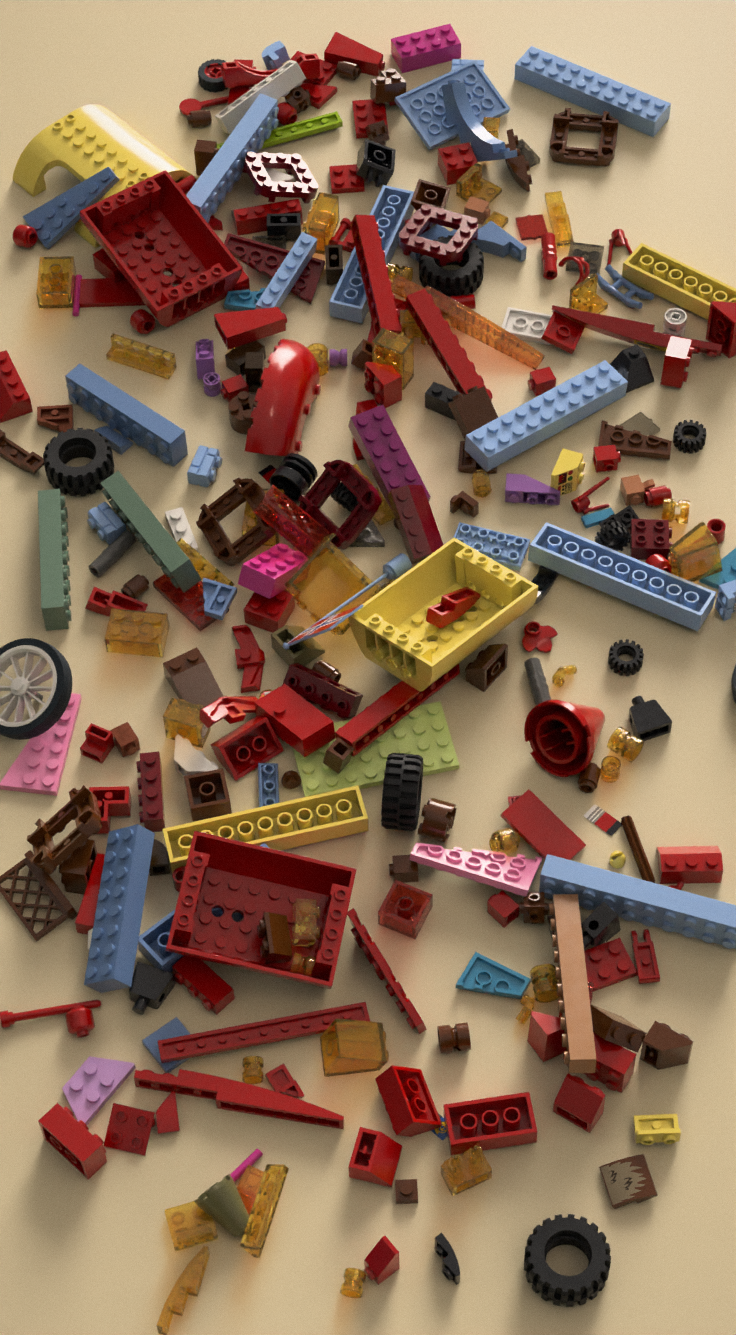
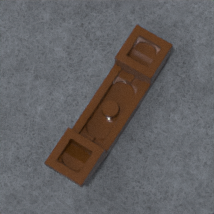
M0 430V456L14 466L35 474L44 465V459L33 451L31 453L27 452L6 438L5 432Z

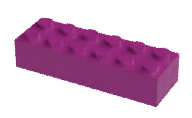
M384 405L350 417L348 427L392 513L393 510L388 494L390 490L402 486L423 485L429 502L430 495Z

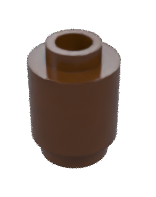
M339 61L336 73L341 77L356 80L361 74V69L358 64Z
M206 109L190 111V115H187L188 124H191L192 128L208 126V124L212 123L211 113L206 111Z
M137 574L123 585L121 592L126 596L137 599L149 589V581L145 576Z
M325 660L317 661L312 667V670L336 682H339L341 678L339 670Z
M590 762L580 772L578 785L582 792L592 793L597 788L601 769L597 764Z

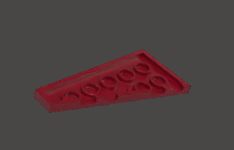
M230 233L227 234L224 245L235 258L271 280L290 252L286 249ZM312 257L290 292L311 304L325 266V261Z

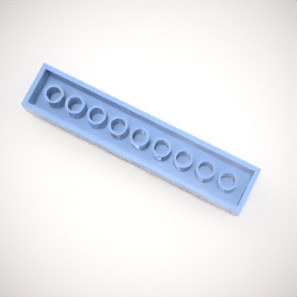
M531 46L515 64L514 79L603 116V111L610 112L609 115L618 119V123L654 137L669 119L671 103Z
M261 93L187 193L186 196L207 223L211 215L216 213L219 204L224 202L226 194L231 192L234 183L239 181L247 152L256 153L263 147L264 141L270 137L271 131L276 129L279 122L277 119L279 112L278 100Z
M383 185L370 215H375V220L378 223V233L382 239L381 246L385 252V263L389 266L399 243V233L405 226V220L410 219L414 207L410 204L414 192ZM354 247L329 301V311L332 317L363 323L369 306Z
M604 360L467 434L465 451L488 472L623 398L626 395L628 381Z
M547 522L529 547L528 561L556 571L561 575L695 631H699L714 605L715 591Z
M549 854L546 856L540 874L539 892H544V897L547 899H553V894H578L579 906H582L584 909L595 910L605 902L624 920H633L645 926L662 928L667 932H676L685 937L702 939L707 943H716L728 949H736V905L561 857Z

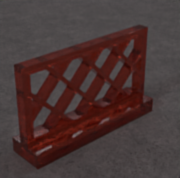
M274 485L270 487L253 511L309 559L321 549L323 542L329 534L327 529Z

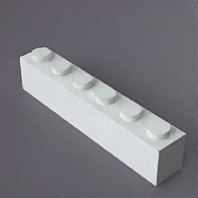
M290 60L217 113L215 118L223 131L231 134L260 93L278 100L280 97L288 95L294 87L300 86L306 77L298 63Z

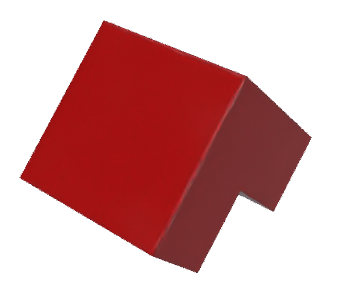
M91 723L85 731L86 740L80 747L81 755L103 763L115 746L113 734L111 731Z

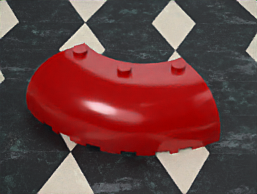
M282 339L278 342V346L275 345L273 353L270 354L267 360L270 363L269 367H264L260 379L262 388H258L254 401L258 403L251 413L253 425H251V428H248L245 445L246 452L275 456H286L290 453L298 454V452H301V436L307 415H310L312 402L317 398V395H320L319 367L314 355L301 343Z

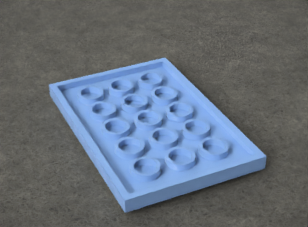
M476 60L395 97V103L428 150L459 137L458 124L447 125L442 85L448 84L450 80L457 79L458 82L465 83L468 100L481 125L509 113V106Z

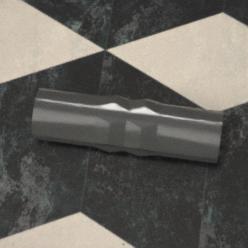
M125 530L114 542L109 544L89 565L90 572L96 577H101L136 542V537L133 533Z
M539 658L527 659L524 666L531 687V693L537 706L544 701L551 700V696Z

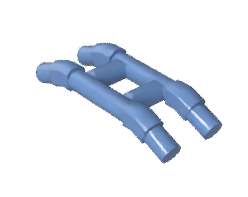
M610 264L605 267V270L616 281L614 284L610 285L598 273L593 277L604 291L609 292L630 308L641 309L643 306L641 302L631 299L635 294L642 299L653 300L654 298L653 293L638 288L614 270ZM622 285L629 289L625 294L617 290Z

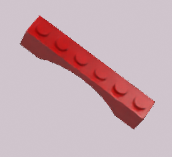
M316 53L300 55L294 60L300 66L307 80L320 78V59ZM238 61L222 63L223 83L228 88H236L237 86L250 87L253 84L260 83L277 69L256 70L244 66Z

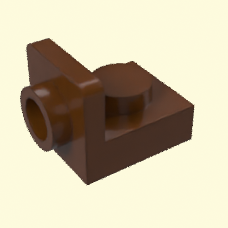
M464 491L454 495L450 500V512L453 514L460 508L465 514H469L473 518L479 514V502Z

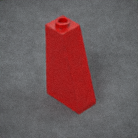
M338 32L334 33L324 51L325 61L335 65L339 61L355 63L359 65L361 73L378 77L385 68L382 53Z
M279 307L217 313L214 314V322L219 335L229 350L286 331L287 317L285 313L281 312Z

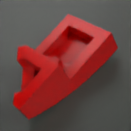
M284 1063L265 1074L275 1092L297 1098L305 1096L297 1081L293 1080Z
M175 1091L168 1095L156 1111L158 1134L180 1131Z

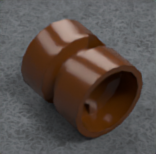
M467 1022L455 1024L454 1028L450 1025L437 1026L441 1053L453 1052L454 1048L458 1051L471 1050Z

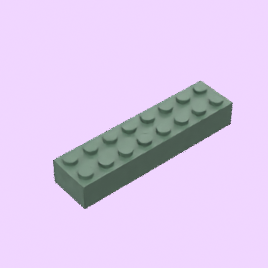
M119 471L101 482L104 488L102 493L107 500L111 499L109 501L111 507L118 511L117 514L122 521H128L125 523L131 532H136L134 535L140 543H145L143 545L149 555H154L152 556L153 560L158 566L162 567L161 570L166 577L171 578L170 581L176 589L180 587L183 592H186L202 580L187 555Z
M60 489L39 490L41 610L46 631L69 629V621H72V614L69 607L71 606V596L69 595L71 586L70 580H68V576H70L68 562L70 559L69 551L67 550L69 539L67 536L68 522H65L66 518H68L65 496H61Z

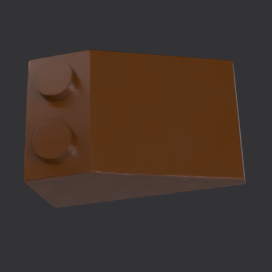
M197 647L163 663L167 681L191 717L200 714L202 708L213 703L219 697H223L206 660Z

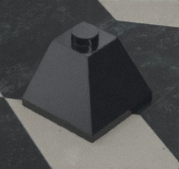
M637 344L622 350L610 363L628 381L626 393L654 382L647 356Z

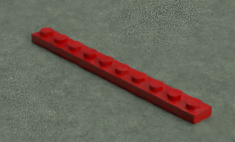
M366 1002L158 1040L161 1063L368 1025L370 1024V1018Z

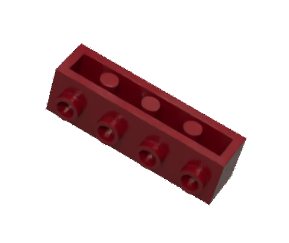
M299 663L290 664L283 684L304 696V699L308 702H316L320 704L322 709L328 711L333 710L337 712V716L344 719L356 715L363 694Z
M159 751L140 753V761H136L137 773H141V778H137L138 790H142V794L138 795L139 807L143 806V811L139 812L140 824L144 823V827L152 832H161L165 828L160 753Z

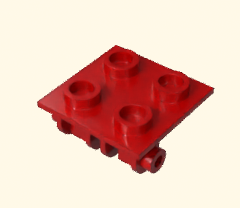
M113 1103L103 1146L145 1156L151 1128L155 1126L156 1119H154L155 1112Z

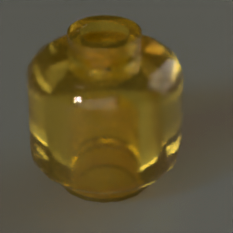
M510 827L494 831L489 839L490 848L495 852H503L508 855L516 852L519 848L520 836Z

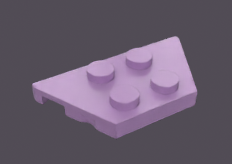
M89 1056L62 1088L77 1121L82 1120L88 1125L136 1068L135 1064Z

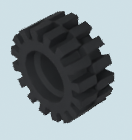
M684 420L683 423L679 422L674 429V446L678 447L679 451L683 449V453L689 451V454H693V450L697 453L705 445L706 428H703V424L699 425L698 421L693 423V420H690V422H687V420ZM690 434L696 438L688 439L684 435Z
M342 482L331 493L333 500L348 511L352 512L359 503L357 497Z
M612 522L611 525H605L606 528H601V532H597L595 542L615 551L624 550L623 547H627V543L631 541V535L622 522Z
M626 639L625 642L619 640V644L615 642L609 650L608 665L610 664V669H614V673L619 671L621 676H623V673L629 676L630 672L632 675L636 671L639 672L643 664V649H640L639 644L635 646V641L633 640L631 643H629V639ZM627 654L632 656L633 660L623 661L619 659V656Z

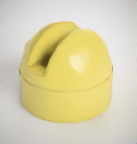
M614 851L611 853L609 863L613 868L619 869L625 865L626 857L623 852Z

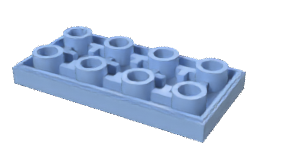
M459 522L453 537L506 568L520 571L530 544V539L461 522Z

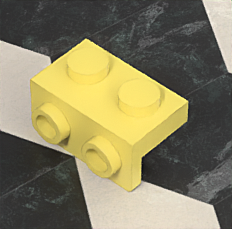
M677 1114L634 1115L633 1123L636 1143L651 1145L656 1142H663L664 1144L679 1142L681 1130L679 1129Z

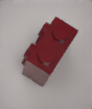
M631 519L630 555L632 558L646 560L653 554H661L666 558L672 552L673 543L669 542V538H672V527H669V520Z

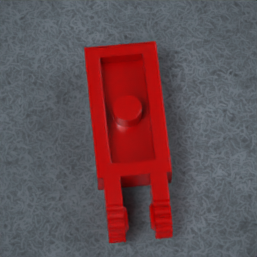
M649 929L643 930L645 942L639 943L636 931H631L632 951L639 984L660 982L654 944L651 941Z

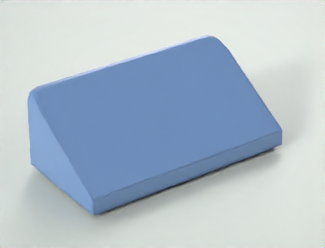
M109 426L94 430V432L97 431L106 437L111 448L121 455L133 445L132 441Z

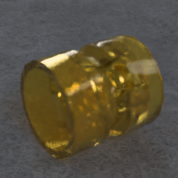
M388 263V276L392 286L398 284L401 288L409 289L413 278V267L404 265L400 267L399 264Z
M320 343L309 345L307 348L314 355L318 363L320 376L327 374L329 371L328 348Z
M664 498L662 520H669L671 523L673 520H676L677 523L687 524L690 500L680 499L676 502L674 499ZM675 508H680V514H675Z
M618 727L611 735L607 748L616 754L621 753V757L629 762H633L643 749L644 740L636 735L631 736L628 730Z
M553 964L537 965L530 970L535 1000L540 1003L552 1002L561 997L557 996V983L559 982L555 979L556 966Z

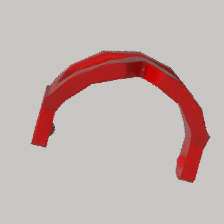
M564 257L558 265L563 267L567 261H575L580 271L579 280L575 283V286H581L590 273L589 263L584 261L583 257Z

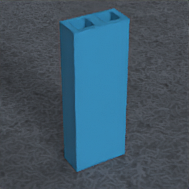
M612 508L581 516V520L585 528L599 525L600 522L614 514Z

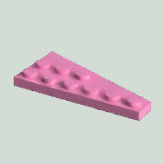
M71 693L68 706L61 718L43 734L30 738L1 780V790L57 796L82 700L81 694Z
M416 843L409 860L526 897L543 857L535 856V859H527L525 855L517 854V857L506 856L503 852L472 849V852L462 851V848L459 847L448 850L443 849L441 845Z

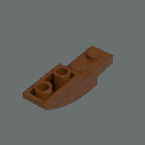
M513 129L507 130L509 144H505V147L510 148V151L517 150L518 157L508 158L505 161L515 181L525 191L529 192V185L532 184L531 174H527V171H530L529 161H525L524 155L520 154V148L516 149V145H519L518 136L514 135Z

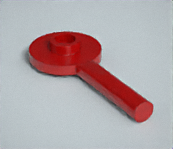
M228 96L202 102L192 98L185 99L180 103L179 109L182 114L190 115V111L228 103Z

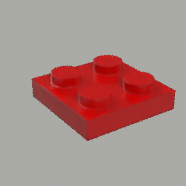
M357 164L329 166L332 194L365 192L364 178L356 175Z
M554 311L541 339L573 354L585 326Z

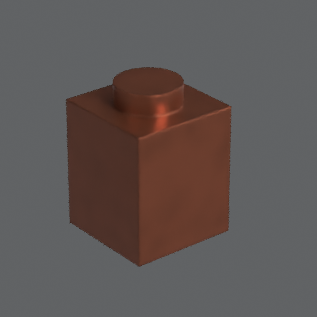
M128 722L110 730L113 734L114 744L122 757L132 755L140 749L139 739Z

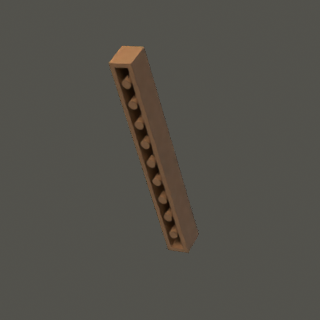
M553 894V901L549 903V915H553V919H550V930L554 931V934H552V947H556V950L553 951L554 963L558 964V967H555V979H559V983H557V996H561V1000H558L559 1013H563V1017H560V1029L564 1030L565 1033L562 1034V1047H566V1051L563 1053L564 1064H568L569 1073H595L596 1051L578 894Z

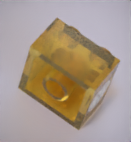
M171 698L163 715L166 738L175 740V736L179 734L183 739L187 738L193 746L203 748L211 731V727L207 728L200 721V710L205 706L192 704L183 699Z

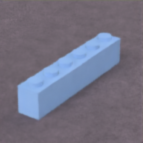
M304 232L300 234L259 298L255 309L281 307L314 255L317 238Z

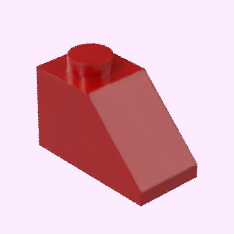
M386 1236L379 1240L364 1259V1272L371 1281L374 1279L379 1285L400 1269L399 1251Z

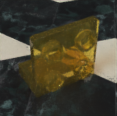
M477 162L456 181V196L467 202L471 196L489 201L490 204L502 192V188L482 178V165Z
M594 273L590 277H586L584 281L571 288L570 309L600 314L608 308V303L596 294L597 274Z
M194 1201L165 1209V1216L175 1252L218 1239L213 1218L198 1207Z

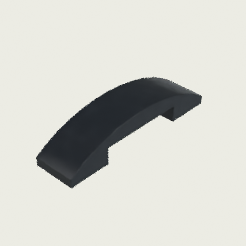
M540 565L538 574L531 581L538 585V595L534 605L547 595L559 573Z

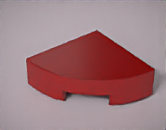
M211 215L208 222L213 230H223L221 220Z

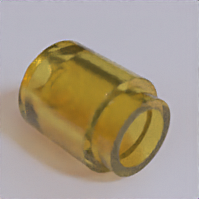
M485 470L475 471L471 478L474 495L481 498L486 497L492 491L489 475Z

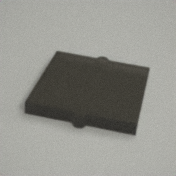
M642 412L637 413L620 424L625 430L632 432L633 430L640 431L645 436L655 435L660 432V428L652 422V419L646 417Z

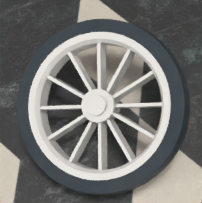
M22 638L0 648V679L4 675L12 683L11 686H0V691H11L0 698V706L9 702L0 715V735L18 740L39 736L49 730L61 718L68 706L72 693L70 666L65 657L55 647L38 639ZM34 656H40L41 658L32 669ZM26 657L22 674L18 660ZM49 663L51 669L38 676L46 664ZM12 664L17 676L15 679L5 673ZM53 677L52 687L37 686ZM38 692H51L46 703L42 701L43 695ZM32 698L44 705L37 714H35L31 701ZM26 704L30 719L22 721ZM16 708L14 722H8L7 719Z

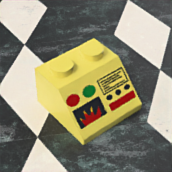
M562 448L551 474L550 487L560 491V496L576 491L578 485L582 484L585 468L582 453Z

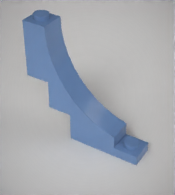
M456 79L448 81L446 85H442L447 125L458 124L460 144L471 142L472 150L478 162L518 157L517 150L510 151V148L505 147V142L493 137L478 121L468 100L464 82H458Z
M492 221L479 228L477 241L473 240L471 242H474L485 253L502 258L511 254L513 258L520 262L526 259L527 247ZM436 224L419 237L438 240L442 236H454L457 230L453 229L450 232L445 227ZM411 252L410 257L419 262L420 254Z

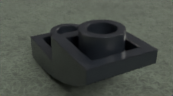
M629 505L617 514H612L600 522L599 525L601 528H606L605 525H611L612 522H622L629 529L631 527V519H639V517Z
M441 1232L435 1237L434 1250L443 1259L442 1273L449 1281L453 1280L457 1285L460 1283L458 1260L450 1243Z

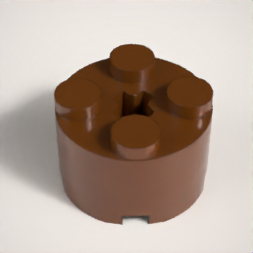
M242 391L230 401L228 406L229 420L234 431L247 434L248 428H251V425H253L251 413L254 407H257L258 402L254 401L256 395Z
M429 798L427 805H424L421 816L424 817L423 823H420L417 834L428 839L446 843L450 836L446 833L447 831L449 832L450 828L452 829L454 824L456 804Z

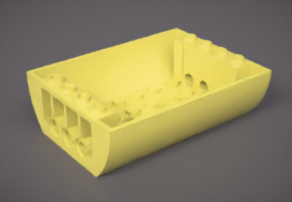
M453 538L363 603L364 607L348 618L354 638L363 655L421 692L527 612L537 599L538 585L458 539ZM464 587H468L481 594L477 602L466 613L441 629L426 621L428 607L441 603L443 595Z

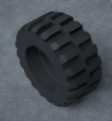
M448 235V237L442 236L438 240L434 239L433 241L447 244L453 235ZM474 242L470 243L462 254L461 262L446 263V265L462 267L457 270L440 268L442 267L440 259L420 254L419 279L422 286L430 294H435L438 298L469 295V293L472 294L480 287L484 274V257L481 249Z
M71 428L67 429V432L63 433L62 431L58 433L57 437L54 436L50 443L46 445L45 452L43 453L46 476L53 488L60 489V492L65 495L68 493L70 496L75 497L76 495L86 496L88 493L94 494L96 490L103 489L101 482L114 474L112 448L106 437L88 428L86 430H83V428L72 430ZM79 457L92 459L91 462L80 467L65 465L70 460Z
M391 753L387 757L381 810V825L385 829L414 831L417 829L423 780V758L420 755Z
M562 1214L555 1215L552 1221L550 1218L543 1220L542 1226L537 1225L533 1229V1234L529 1235L527 1246L525 1247L524 1270L526 1271L528 1283H532V1289L535 1293H542L541 1298L548 1301L552 1299L554 1300L553 1305L560 1306L561 1302L566 1303V1307H573L574 1302L583 1305L586 1303L587 1298L593 1300L597 1296L598 1291H602L610 1270L611 1250L609 1243H606V1236L603 1232L598 1233V1226L591 1223L589 1225L586 1218L581 1216L579 1220L574 1218V1214H568L566 1218H562ZM572 1245L584 1252L589 1263L582 1273L574 1276H564L556 1273L549 1267L546 1262V1255L556 1246Z

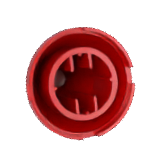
M547 700L538 704L529 712L524 727L525 740L530 742L533 750L530 754L539 766L555 776L568 777L569 775L580 773L592 760L605 723V715L599 708L561 700Z

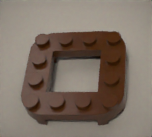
M565 108L564 112L555 114L549 147L552 161L609 166L615 156L618 119L610 116V112L603 111V116L571 113V108ZM569 129L601 132L599 148L566 147Z
M237 478L233 480L235 485L209 506L205 503L201 506L200 509L202 511L199 515V520L196 521L197 527L202 530L212 547L213 554L230 566H235L271 539L281 528L276 510L262 487L253 479ZM247 500L257 517L258 524L232 544L220 521Z
M84 785L80 790L73 788L69 791L70 801L46 823L39 818L35 823L37 829L27 836V841L33 845L34 856L30 859L31 862L49 875L56 870L61 862L68 860L77 848H81L92 834H97L102 828L97 797ZM71 820H75L77 828L55 847L53 836L61 833Z

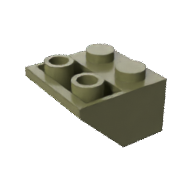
M285 625L271 634L272 648L289 666L295 663L305 666L325 653V650L313 637L291 645L287 650L283 648V643H288L305 631L303 626Z

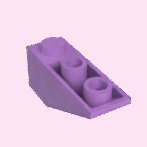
M201 339L196 342L198 379H203L206 373L215 372L213 340Z
M507 473L505 502L560 505V491L525 474Z

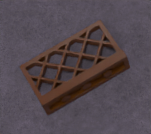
M30 850L24 854L25 859L0 876V884L7 879L13 880L11 889L2 888L0 885V892L37 942L69 917L74 919L78 913L51 876L31 862L30 859L34 854ZM27 865L29 868L28 876H18L19 870ZM17 880L26 881L24 890L15 889ZM31 881L40 883L38 891L29 890ZM14 893L23 894L21 903L12 902ZM28 894L37 895L35 904L26 903ZM41 895L50 896L49 905L39 904ZM24 908H34L32 917H23ZM38 909H48L46 918H36ZM52 910H60L62 912V915L57 919H50ZM35 922L44 923L43 929L35 933L33 930Z

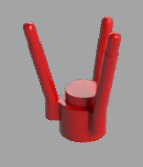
M616 229L611 233L612 239L609 240L607 266L611 265L613 245L617 247L626 246L629 254L633 253L622 229Z
M606 477L584 494L571 501L573 509L577 513L583 512L585 515L588 512L609 507V504L588 508L590 500L587 496L605 484L610 477Z

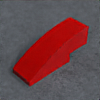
M94 587L85 609L118 619L141 621L148 604L114 590L111 594Z
M464 587L443 595L441 603L428 607L426 621L441 629L466 613L477 602L481 594L468 587Z

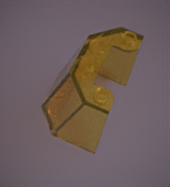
M334 533L325 536L284 583L287 587L286 590L297 601L298 607L303 611L307 610L314 622L322 619L372 583L331 542L336 536ZM387 584L374 585L335 614L365 603L387 587ZM349 618L331 629L330 632L334 635H343L350 627Z

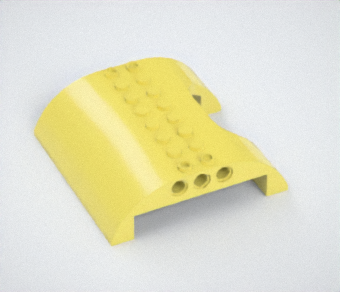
M87 105L72 111L49 125L29 142L17 161L13 173V181L32 197H35L46 190L44 175L53 167L61 166L67 169L82 182L103 169L110 167L120 180L99 200L102 201L164 170L170 174L176 183L192 174L106 107ZM79 219L75 223V232L94 248L99 247V243L83 224L82 220Z

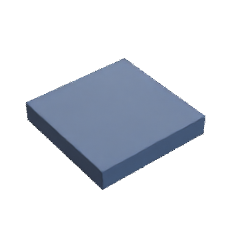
M177 1017L142 1040L143 1045L165 1073L171 1072L190 1059L161 1063L158 1040L190 1035Z

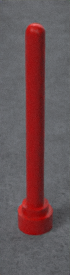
M91 1000L14 1014L13 1012H8V1010L0 1011L2 1028H7L17 1021L68 1013L69 1008L78 1005H85L89 1009L99 1008L101 1001Z

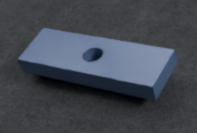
M258 763L259 807L279 803L278 763Z

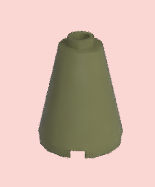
M230 1174L223 1177L222 1181L216 1182L202 1193L198 1199L194 1200L198 1207L234 1237L239 1235L243 1238L251 1231L250 1226L253 1223Z

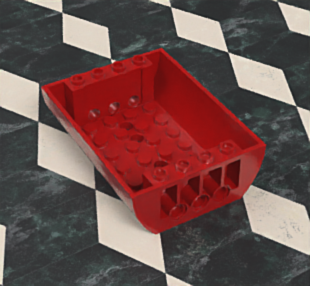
M166 170L80 211V218L83 224L158 322L165 327H170L225 299L228 291L234 288V284L240 278L243 270L242 266ZM136 235H142L144 238H143V239H139V238H136L135 236H136ZM151 247L153 250L146 251L145 248ZM164 272H171L172 275L167 276Z
M194 831L165 951L331 989L356 869ZM220 908L223 911V915L215 917L212 914V909ZM236 912L241 913L243 920L240 922L234 921L232 914ZM265 912L287 916L292 949V959L290 962L265 964V958H261L260 946H262V938H258L257 926ZM294 927H301L304 934L297 936L293 933L292 929Z

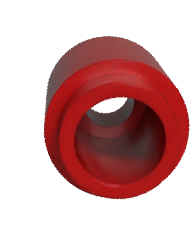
M665 485L648 489L644 494L646 506L651 507L667 504L672 498L670 488H667Z

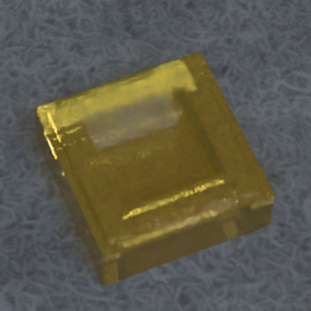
M494 211L485 221V224L492 221L500 228H503L508 223V217Z

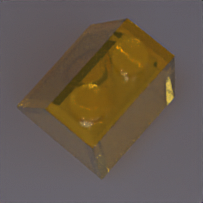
M704 522L699 523L669 547L670 556H668V560L673 568L671 570L673 575L694 582L723 571L718 542Z
M335 1019L320 1037L324 1076L330 1077L379 1071L389 1058V1053L386 1050V1032L383 1029V1023Z

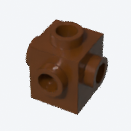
M301 86L293 88L288 95L284 96L286 103L293 106L297 110V114L305 111L311 105L310 93L306 89L303 90Z
M528 892L527 896H524V902H520V915H524V923H544V915L549 913V903H544V892Z

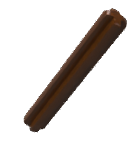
M629 815L621 818V823L642 880L655 883L654 875L633 819Z

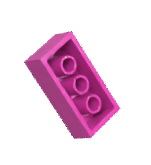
M446 24L392 38L391 54L401 73H406L461 58V42L451 24Z
M278 543L242 564L238 584L271 599L306 577L310 557L301 551L289 548L286 544Z

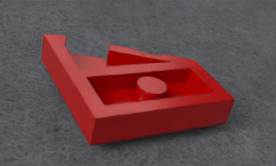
M307 83L300 85L303 90L306 89L310 93L311 106L320 109L337 93V87Z

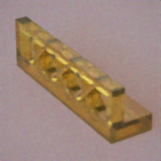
M114 333L110 336L112 347L106 354L108 360L168 380L177 368L175 353Z
M284 1164L266 1165L240 1244L254 1258H260L284 1186L289 1170Z

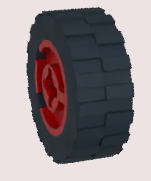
M211 59L201 64L198 70L199 84L204 90L222 92L228 89L223 83L222 63H225V60Z

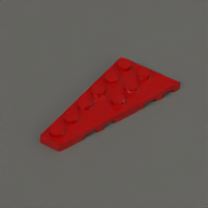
M355 909L349 910L346 913L353 926L351 932L355 937L357 945L364 951L366 959L370 965H373L379 979L386 981L387 985L385 988L391 997L395 995L398 1001L395 1003L400 1012H406L408 1015L406 1021L411 1029L416 1028L418 1033L421 1034L427 1030L423 1020L410 999L406 998V994L399 981H395L396 978L375 942H372V938L364 924L361 925Z

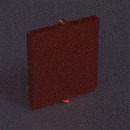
M543 214L515 218L521 241L536 240L548 232Z

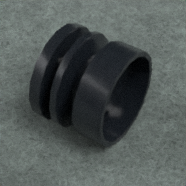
M290 453L286 455L269 481L272 489L280 497L290 502H298L300 495H305L318 474L315 466L307 458L299 454Z

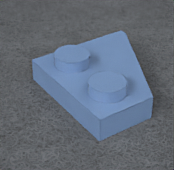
M203 578L205 615L223 620L237 594V588Z

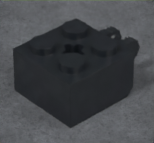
M365 139L358 151L356 175L366 178V183L368 184L371 181H375L376 187H379L381 184L387 185L394 172L396 150Z

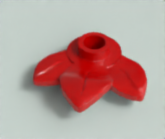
M531 621L524 627L525 636L522 639V645L527 652H532L535 648L541 652H550L552 649L551 638L557 636L558 633L551 626H541L538 622Z

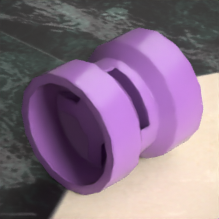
M329 349L330 366L339 364L347 366V349H341L340 352L335 349Z
M209 372L203 376L204 393L207 396L215 397L221 393L219 374Z

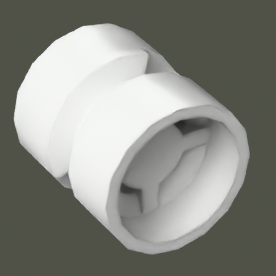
M679 308L667 310L664 315L662 333L684 337L687 320L686 312Z

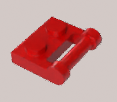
M348 218L341 220L339 229L334 237H331L329 240V245H342L343 251L352 253L355 244L350 227L351 221ZM345 230H350L344 241H339Z

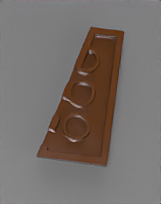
M602 420L598 446L615 445L617 452H620L622 455L670 460L672 441L653 435L645 436L636 430H633V432L623 429V426L608 425V422Z

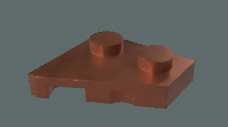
M73 404L37 407L38 425L59 432L63 431V433L67 432V429L72 428L73 430Z

